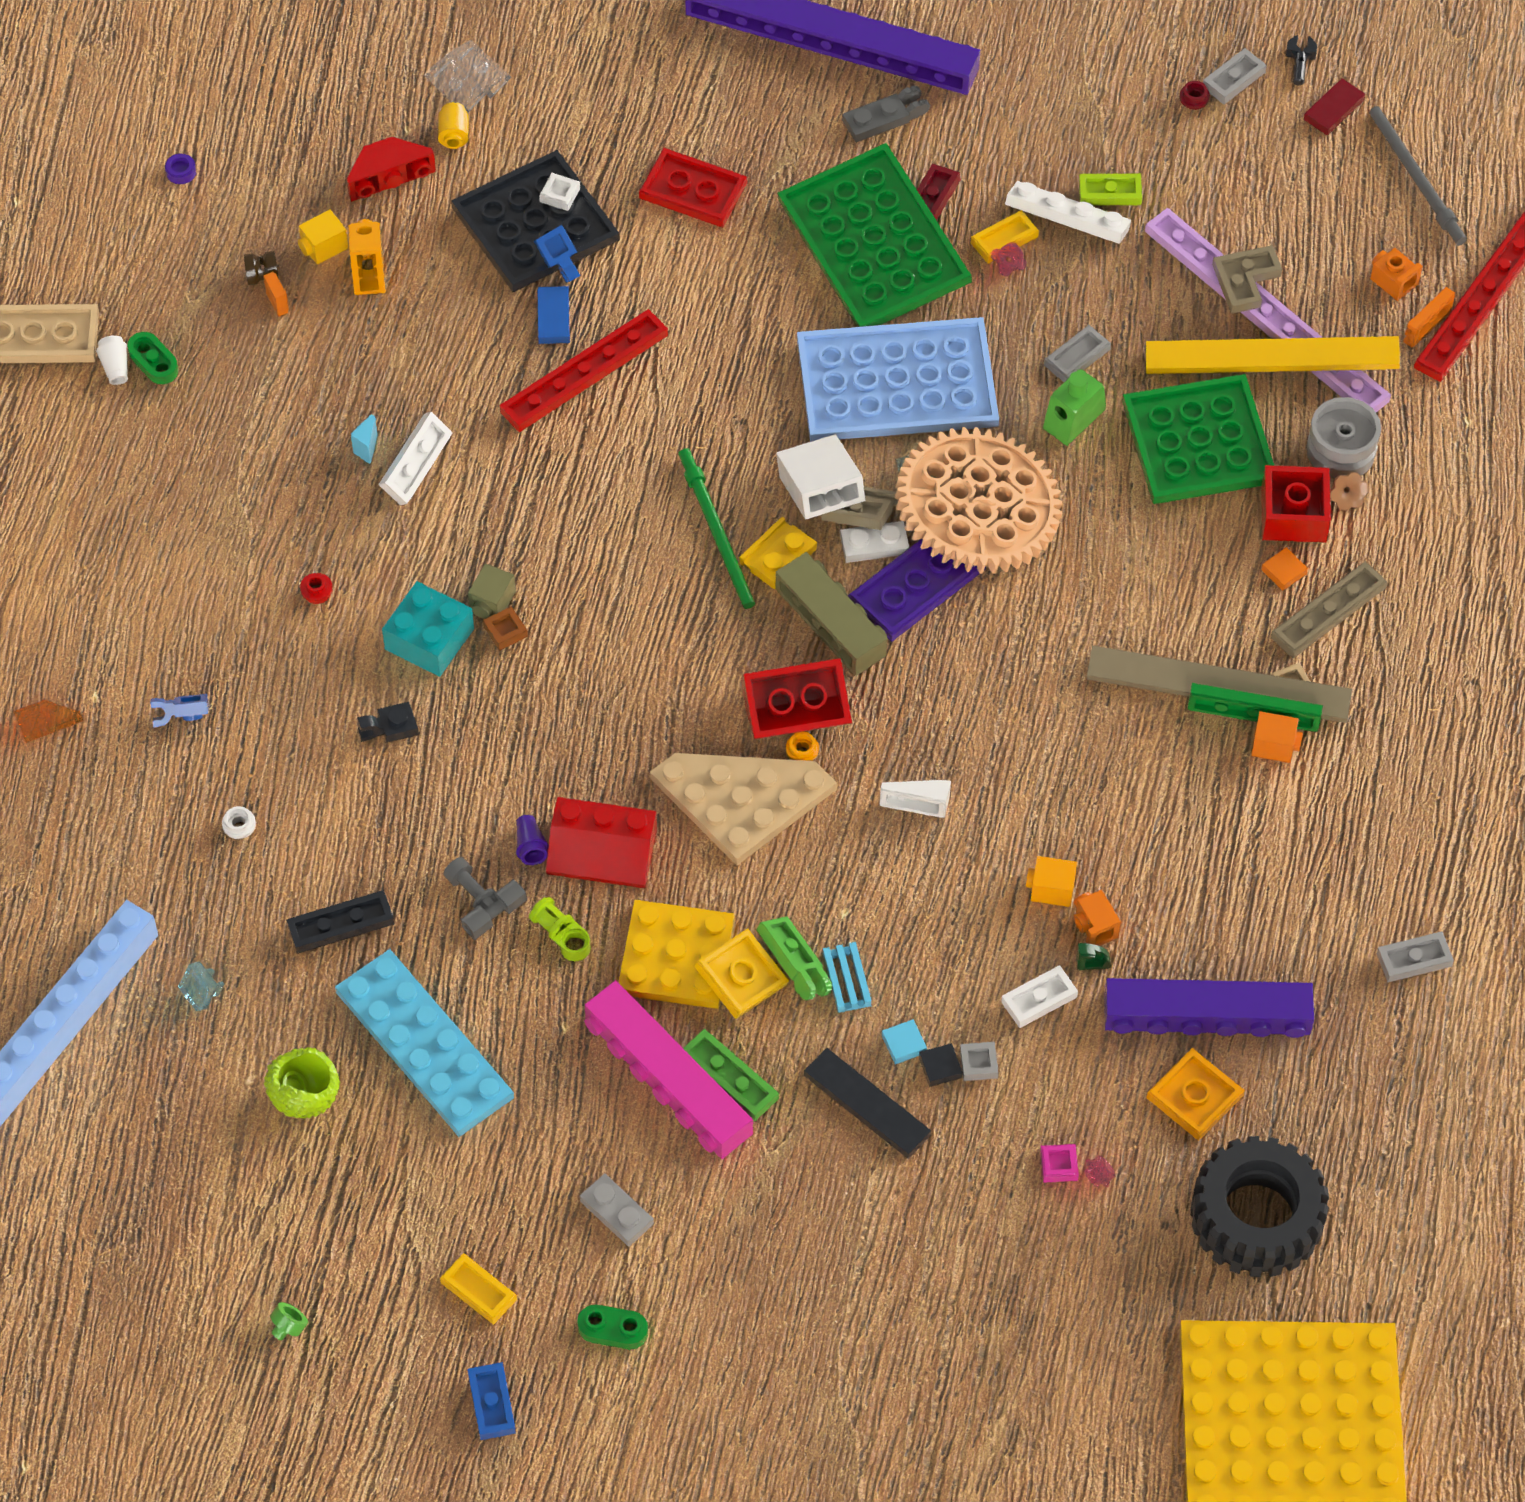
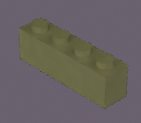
M805 552L776 571L775 589L838 658H841L843 664L855 677L886 657L888 638L885 631L879 625L875 626L867 618V614L860 604L852 602L842 584L838 581L834 582L827 575L824 565L819 560H814Z

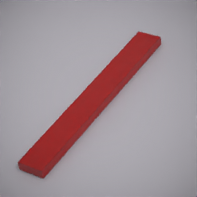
M1525 211L1414 363V369L1441 382L1525 266Z

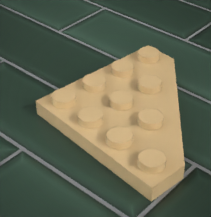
M674 753L650 771V779L736 865H739L837 790V782L816 761Z

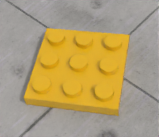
M634 900L618 983L632 997L719 1009L720 999L694 965L698 960L732 938L735 914Z

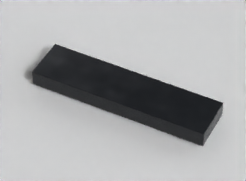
M826 1048L804 1070V1076L907 1159L931 1136V1130L830 1049Z

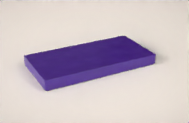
M921 539L856 588L848 597L854 604L858 603L863 607L867 618L875 626L879 625L885 631L887 638L892 642L978 576L980 573L977 566L973 565L970 572H967L964 563H961L957 569L954 568V560L952 559L942 563V554L939 553L934 557L930 556L932 547L920 548L923 541Z

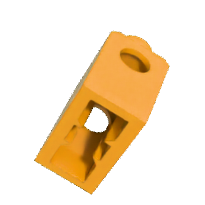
M362 219L357 223L348 225L354 294L386 293L380 223L372 222L369 219ZM367 259L372 260L373 269H363L362 262Z

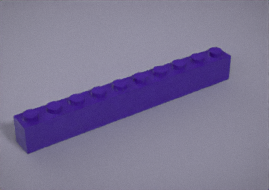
M685 0L687 16L964 95H968L979 70L980 49L945 40L941 37L920 33L913 29L888 24L881 20L860 16L856 13L835 9L824 4L821 5L807 0Z

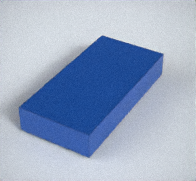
M569 286L538 287L539 344L570 343Z

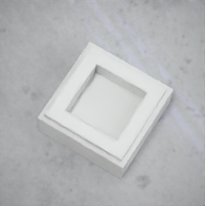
M551 173L539 195L540 202L568 211L580 190V182Z

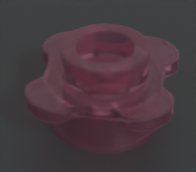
M1010 242L1001 249H994L991 253V258L997 262L999 273L1002 276L1007 277L1017 269L1024 270L1027 265L1026 260L1023 258V252L1016 243ZM1010 257L1011 262H1008L1006 258Z

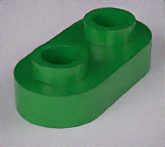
M138 332L130 337L127 343L129 356L152 382L168 384L177 377L179 370L175 356L154 334Z
M594 1304L585 1307L579 1313L577 1320L578 1331L581 1337L588 1342L632 1350L641 1347L648 1338L647 1320L636 1311ZM593 1317H598L602 1320L597 1325L589 1322ZM634 1324L636 1329L627 1331L624 1329V1326Z

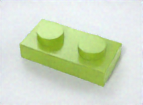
M1141 173L1079 174L1080 202H1087L1093 206L1141 205Z

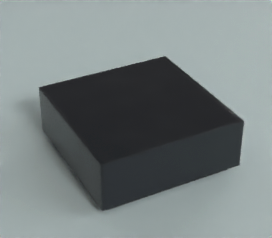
M952 1043L919 1052V1060L929 1087L962 1078L963 1072Z

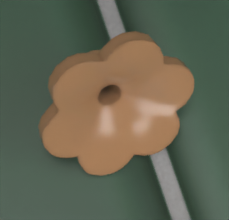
M1357 472L1338 475L1334 479V487L1330 490V499L1336 502L1337 508L1341 511H1347L1351 507L1359 508L1364 503L1363 496L1368 493V484L1362 481L1361 476Z

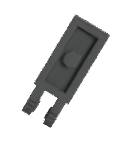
M914 85L903 89L898 95L896 93L843 113L842 121L855 142H859L910 123V120L928 112L930 104L926 99L917 101V99H920L922 91L918 86Z

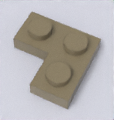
M1273 245L1214 257L1212 263L1231 314L1261 308L1262 298L1255 282L1278 278L1282 274V267Z

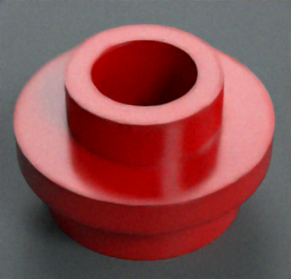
M322 573L309 574L301 581V595L312 604L324 603L332 594V581L327 575ZM320 585L319 588H312V586Z

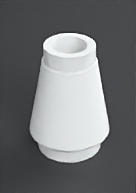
M120 336L102 338L98 342L96 352L109 378V383L119 385L127 382V344L123 342Z

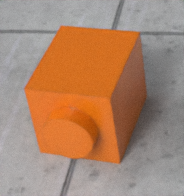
M1259 711L1251 756L1291 763L1293 751H1300L1303 732L1297 731L1299 718Z

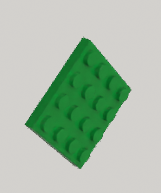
M1246 374L1123 394L1122 403L1153 504L1259 487L1262 485L1265 465L1275 466Z

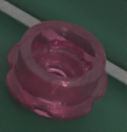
M1097 1155L1092 1160L1087 1159L1085 1161L1088 1168L1084 1170V1173L1088 1180L1096 1187L1101 1184L1104 1187H1109L1110 1181L1116 1177L1111 1165L1100 1155Z

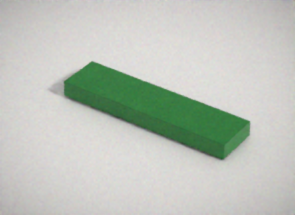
M1192 683L1187 710L1254 722L1258 721L1259 711L1299 718L1297 729L1318 732L1323 705Z

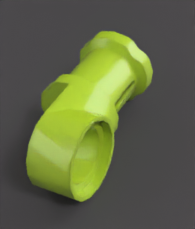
M545 897L538 901L530 912L529 919L533 923H539L549 932V938L560 947L564 958L569 961L585 959L591 949L590 937L587 931L571 915H564L554 906L555 902L551 897ZM572 938H579L584 941V946L579 950H570L566 947V943Z

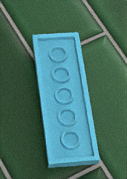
M391 949L335 986L336 994L458 1137L514 1099V1092Z

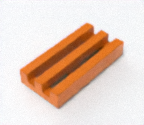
M1445 287L1407 323L1408 329L1405 331L1406 337L1403 342L1411 348L1415 347L1449 315L1452 310L1455 292Z

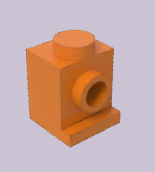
M1393 248L1388 253L1382 250L1374 257L1370 279L1396 301L1419 285L1423 267L1419 262L1414 264L1396 248Z
M1102 889L1092 894L1089 892L1084 893L1074 900L1073 904L1076 907L1074 921L1078 930L1081 933L1087 934L1086 943L1101 946L1119 938L1121 921Z

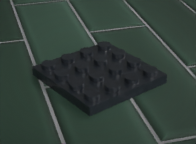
M558 150L451 200L453 211L512 292L559 270L557 264L548 268L534 240L561 225L564 227L577 253L570 256L573 263L620 241V233ZM551 173L580 182V190L568 211L540 202L539 195Z

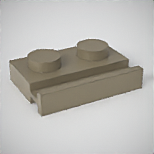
M864 487V502L822 514L821 519L838 524L882 530L893 511V505L898 503V500L895 499L896 492Z

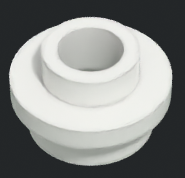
M236 806L226 812L222 819V827L227 836L233 839H243L253 833L256 821L251 811L244 807ZM238 822L245 823L244 825L239 827L234 826Z

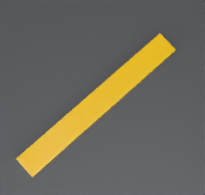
M1399 336L1146 341V374L1400 369Z

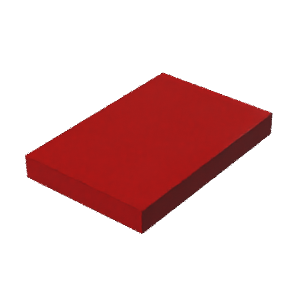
M663 148L639 191V199L723 228L747 185V176Z

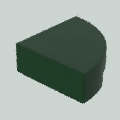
M1078 943L1076 955L1077 970L1111 968L1109 952L1099 945Z

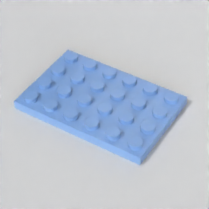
M984 317L797 332L810 442L834 434L841 440L950 431L952 428L954 430H962V427L966 429L999 427V414Z

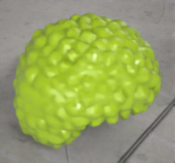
M316 1048L292 1049L291 1052L279 1055L277 1059L272 1061V1064L267 1066L268 1072L264 1077L266 1094L276 1109L283 1112L285 1116L304 1119L311 1118L312 1116L316 1117L330 1108L336 1099L335 1096L340 1086L337 1070L325 1053Z

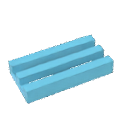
M856 942L849 943L848 947H843V944L837 945L836 949L830 950L829 947L823 948L822 954L828 977L832 982V992L838 1013L870 1007L872 1000ZM851 955L862 1000H857L846 959V956ZM834 958L839 959L850 1000L847 1003L843 1001L833 963Z

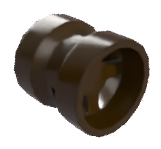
M275 251L265 252L261 256H256L253 253L244 254L248 285L258 284L259 281L264 280L263 275L271 272L276 273L278 277Z

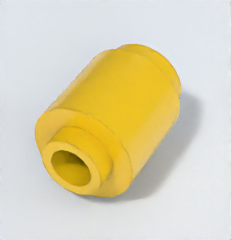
M452 102L445 104L438 114V141L447 148L457 149L468 142L469 115L463 105Z

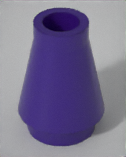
M532 815L520 816L516 820V855L526 865H538L546 860L549 845L539 829L535 817Z

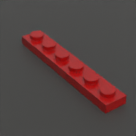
M647 309L500 404V413L520 433L667 337L668 328Z

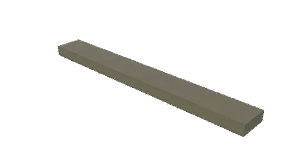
M1093 645L1086 679L1190 697L1192 683L1323 705L1321 719L1347 723L1352 695L1351 688Z

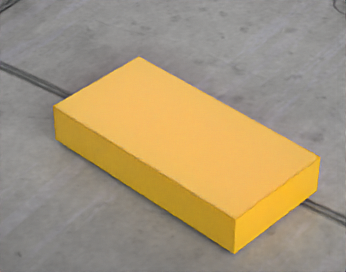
M1020 210L971 236L970 243L988 264L1038 238L1039 230L1025 213Z
M464 1253L440 1277L441 1284L493 1325L517 1300V1295Z

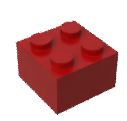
M1265 465L1261 485L1262 540L1327 542L1331 523L1330 468Z

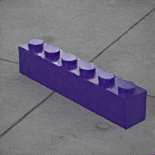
M1106 978L1104 991L1105 1030L1114 1031L1119 1034H1127L1132 1031H1148L1155 1035L1166 1032H1182L1186 1035L1217 1033L1221 1036H1232L1238 1033L1252 1034L1256 1037L1282 1034L1291 1038H1299L1304 1035H1311L1314 1023L1313 983Z

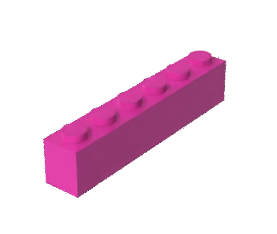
M616 980L585 1004L584 1022L589 1031L595 1036L601 1035L607 1042L610 1052L617 1059L623 1058L630 1065L629 1068L634 1077L640 1082L645 1081L652 1088L655 1098L663 1106L668 1104L676 1112L675 1116L679 1123L686 1129L691 1128L698 1135V1140L709 1153L714 1151L723 1159L753 1135V1119Z

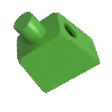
M1082 369L1073 372L1051 395L1043 429L1068 446L1106 410L1105 390L1102 383Z

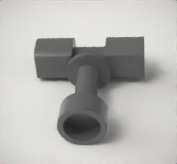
M458 857L448 864L443 875L453 886L461 884L475 899L473 903L474 909L461 919V924L466 933L473 940H476L493 927L492 919L503 911L510 914L527 901V896L524 889L514 879L497 892L492 888L484 890L471 876L473 867L463 857Z

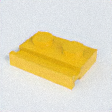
M781 517L739 557V564L747 566L752 574L775 590L776 571L805 552L809 555L817 550V542L796 526L789 525L786 519Z

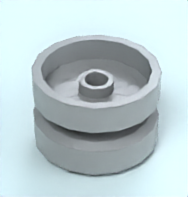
M1351 397L1334 398L1321 404L1315 410L1311 420L1310 433L1306 445L1309 461L1313 467L1330 468V477L1334 479L1338 475H1347L1350 472H1357L1360 476L1372 467L1376 457L1381 435V424L1378 415L1365 402Z

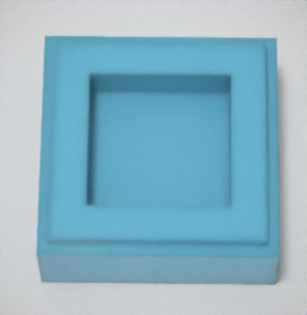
M914 1019L882 1030V1038L894 1064L917 1057L919 1052L927 1050V1046Z

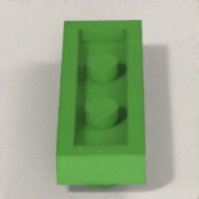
M705 1028L683 1048L754 1121L779 1100V1093Z

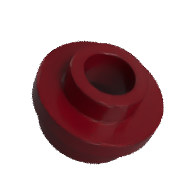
M1190 81L1181 89L1179 99L1185 107L1197 110L1204 108L1209 103L1210 93L1204 83Z

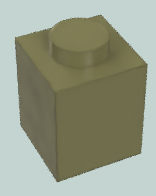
M485 563L468 592L469 607L472 608L473 613L480 618L486 619L505 610L516 593L514 574Z

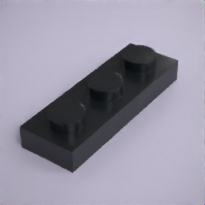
M384 890L286 919L297 954L395 924Z

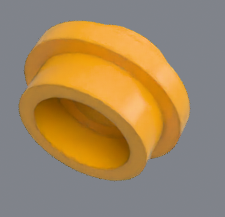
M808 732L795 733L786 743V754L790 760L813 761L819 753L817 740ZM804 747L807 749V751L802 752L798 751L797 749Z

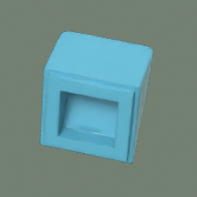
M369 415L351 433L353 453L369 464L372 462L378 436L374 415Z

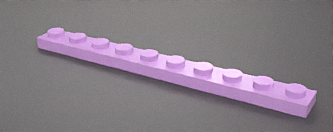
M1166 208L1150 220L1145 226V232L1225 299L1212 266L1213 258L1223 256L1224 254L1169 208ZM1255 282L1262 298L1261 308L1242 311L1241 313L1270 338H1323ZM1362 370L1311 371L1340 397H1351L1363 401L1373 408L1375 412L1379 411L1390 401L1391 394Z

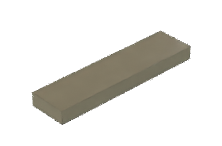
M1365 561L1274 629L1271 633V639L1292 658H1295L1386 589L1388 582Z

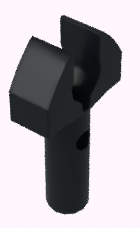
M1296 35L1287 42L1286 57H1291L1295 60L1293 84L1301 86L1305 82L1307 60H1316L1317 44L1308 36L1307 47L1300 51V48L1297 46L1298 35Z

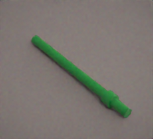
M684 448L679 451L678 455L685 469L684 477L687 485L694 490L743 608L750 609L754 607L755 601L704 484L706 481L701 467L696 465L690 449Z

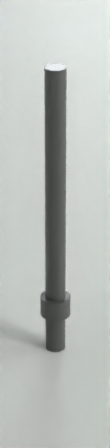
M1373 107L1369 111L1370 116L1436 213L1437 222L1443 230L1448 231L1457 246L1464 244L1467 241V237L1457 224L1458 218L1452 209L1445 206L1380 107Z

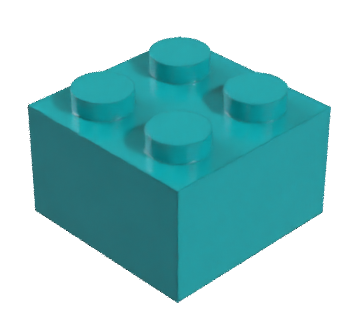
M416 581L382 628L384 648L386 651L441 677L474 630L473 610L471 607Z

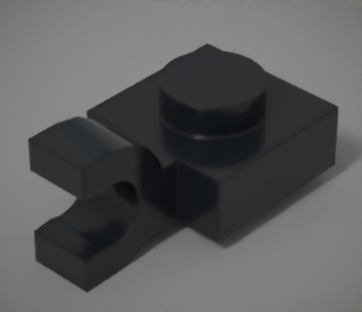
M409 702L377 709L378 718L372 715L357 717L359 724L358 733L361 742L384 735L386 743L418 735V726Z

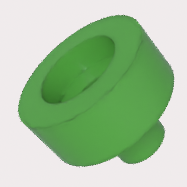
M284 1302L278 1303L270 1315L272 1322L276 1325L271 1333L278 1340H284L287 1334L299 1336L308 1324L307 1318L300 1310Z

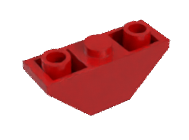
M392 136L363 146L347 177L350 201L368 198L372 194L389 188H396L403 183L417 178H424L436 172L434 151L432 148Z

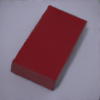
M1341 78L1305 112L1303 120L1328 136L1365 100L1366 94Z

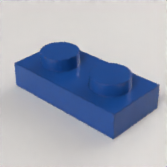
M503 1362L467 1369L480 1440L516 1434Z

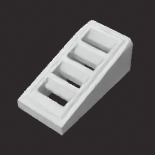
M929 780L882 783L880 806L945 818L950 797L951 781Z

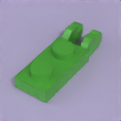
M785 916L760 922L756 931L790 979L794 980L795 991L797 994H800L802 1000L814 999L815 994L821 997L830 995L829 993L833 990L830 978H828V975L822 968L823 965L791 920Z

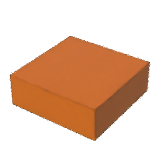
M271 272L263 275L266 294L278 317L287 314L289 310L287 293L276 273Z
M1286 547L1264 562L1261 570L1284 591L1307 575L1308 568Z

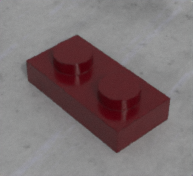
M932 163L917 191L937 221L961 181V176L958 171Z

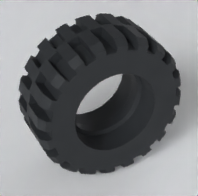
M1248 1136L1247 1142L1241 1143L1240 1139L1228 1142L1227 1150L1219 1147L1212 1153L1211 1160H1205L1200 1168L1199 1177L1196 1178L1190 1209V1216L1193 1217L1192 1228L1194 1234L1200 1236L1199 1244L1205 1252L1213 1251L1212 1259L1219 1265H1222L1224 1262L1231 1265L1229 1271L1240 1274L1241 1270L1250 1271V1277H1261L1262 1272H1268L1269 1276L1273 1277L1281 1275L1283 1267H1286L1288 1271H1292L1300 1265L1301 1259L1307 1260L1312 1255L1315 1245L1319 1244L1329 1209L1327 1206L1329 1200L1328 1188L1323 1185L1325 1178L1320 1169H1312L1314 1161L1307 1154L1300 1156L1297 1153L1298 1147L1291 1143H1288L1287 1146L1278 1144V1138L1269 1137L1268 1141H1260L1259 1136ZM1258 1185L1268 1187L1279 1193L1287 1201L1291 1208L1292 1216L1285 1223L1275 1227H1254L1242 1222L1232 1213L1226 1201L1227 1196L1244 1186Z

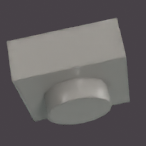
M995 1042L960 1044L963 1081L998 1079L999 1072Z

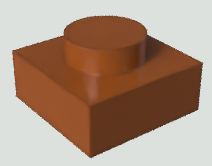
M512 606L483 620L485 630L499 651L528 637L527 628Z

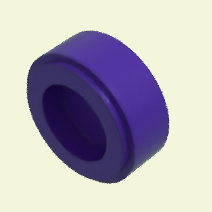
M175 154L169 157L165 163V172L168 180L175 184H186L192 181L196 176L194 159L187 154Z

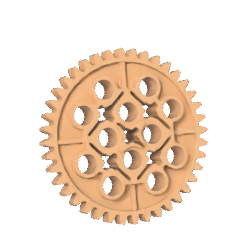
M962 427L960 435L952 428L949 431L948 437L941 431L938 432L936 439L929 436L926 444L920 442L917 450L912 449L909 458H905L895 486L897 489L895 499L898 500L896 509L901 511L899 519L907 521L905 530H914L912 540L923 539L921 549L932 547L930 556L934 557L940 553L943 555L942 563L952 559L956 569L961 563H964L967 572H970L973 565L977 566L980 574L983 573L985 567H989L992 574H995L998 566L1004 572H1008L1010 564L1016 569L1020 568L1022 561L1027 565L1030 564L1032 557L1039 558L1041 551H1046L1049 542L1053 541L1062 515V511H1060L1062 501L1059 500L1061 491L1055 489L1057 480L1049 479L1052 473L1051 469L1042 470L1045 463L1044 460L1034 461L1035 451L1026 454L1024 452L1025 444L1018 447L1014 446L1015 438L1012 437L1005 442L1003 441V433L1000 432L994 438L990 429L985 432V435H981L978 427H975L973 434H969L968 430Z

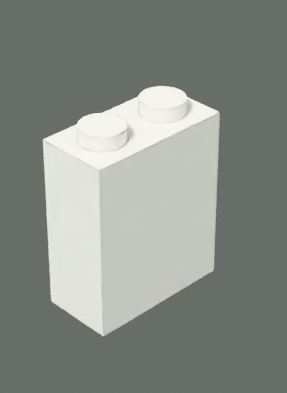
M836 434L776 452L779 477L805 520L865 501L862 474Z

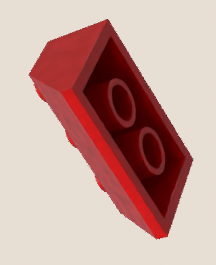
M841 658L746 673L741 677L746 712L754 740L852 724Z
M557 797L550 829L546 874L645 889L657 834L656 811Z

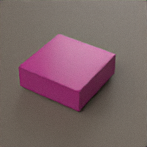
M1076 1144L1045 1145L1040 1147L1043 1183L1078 1181Z

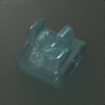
M200 961L188 965L178 985L179 990L196 1011L207 1009L212 997L218 996L225 985L223 981L216 983L212 978L215 973L214 969H205Z

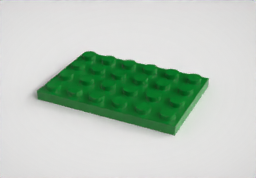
M887 143L777 193L780 204L857 327L882 325L972 283V275Z

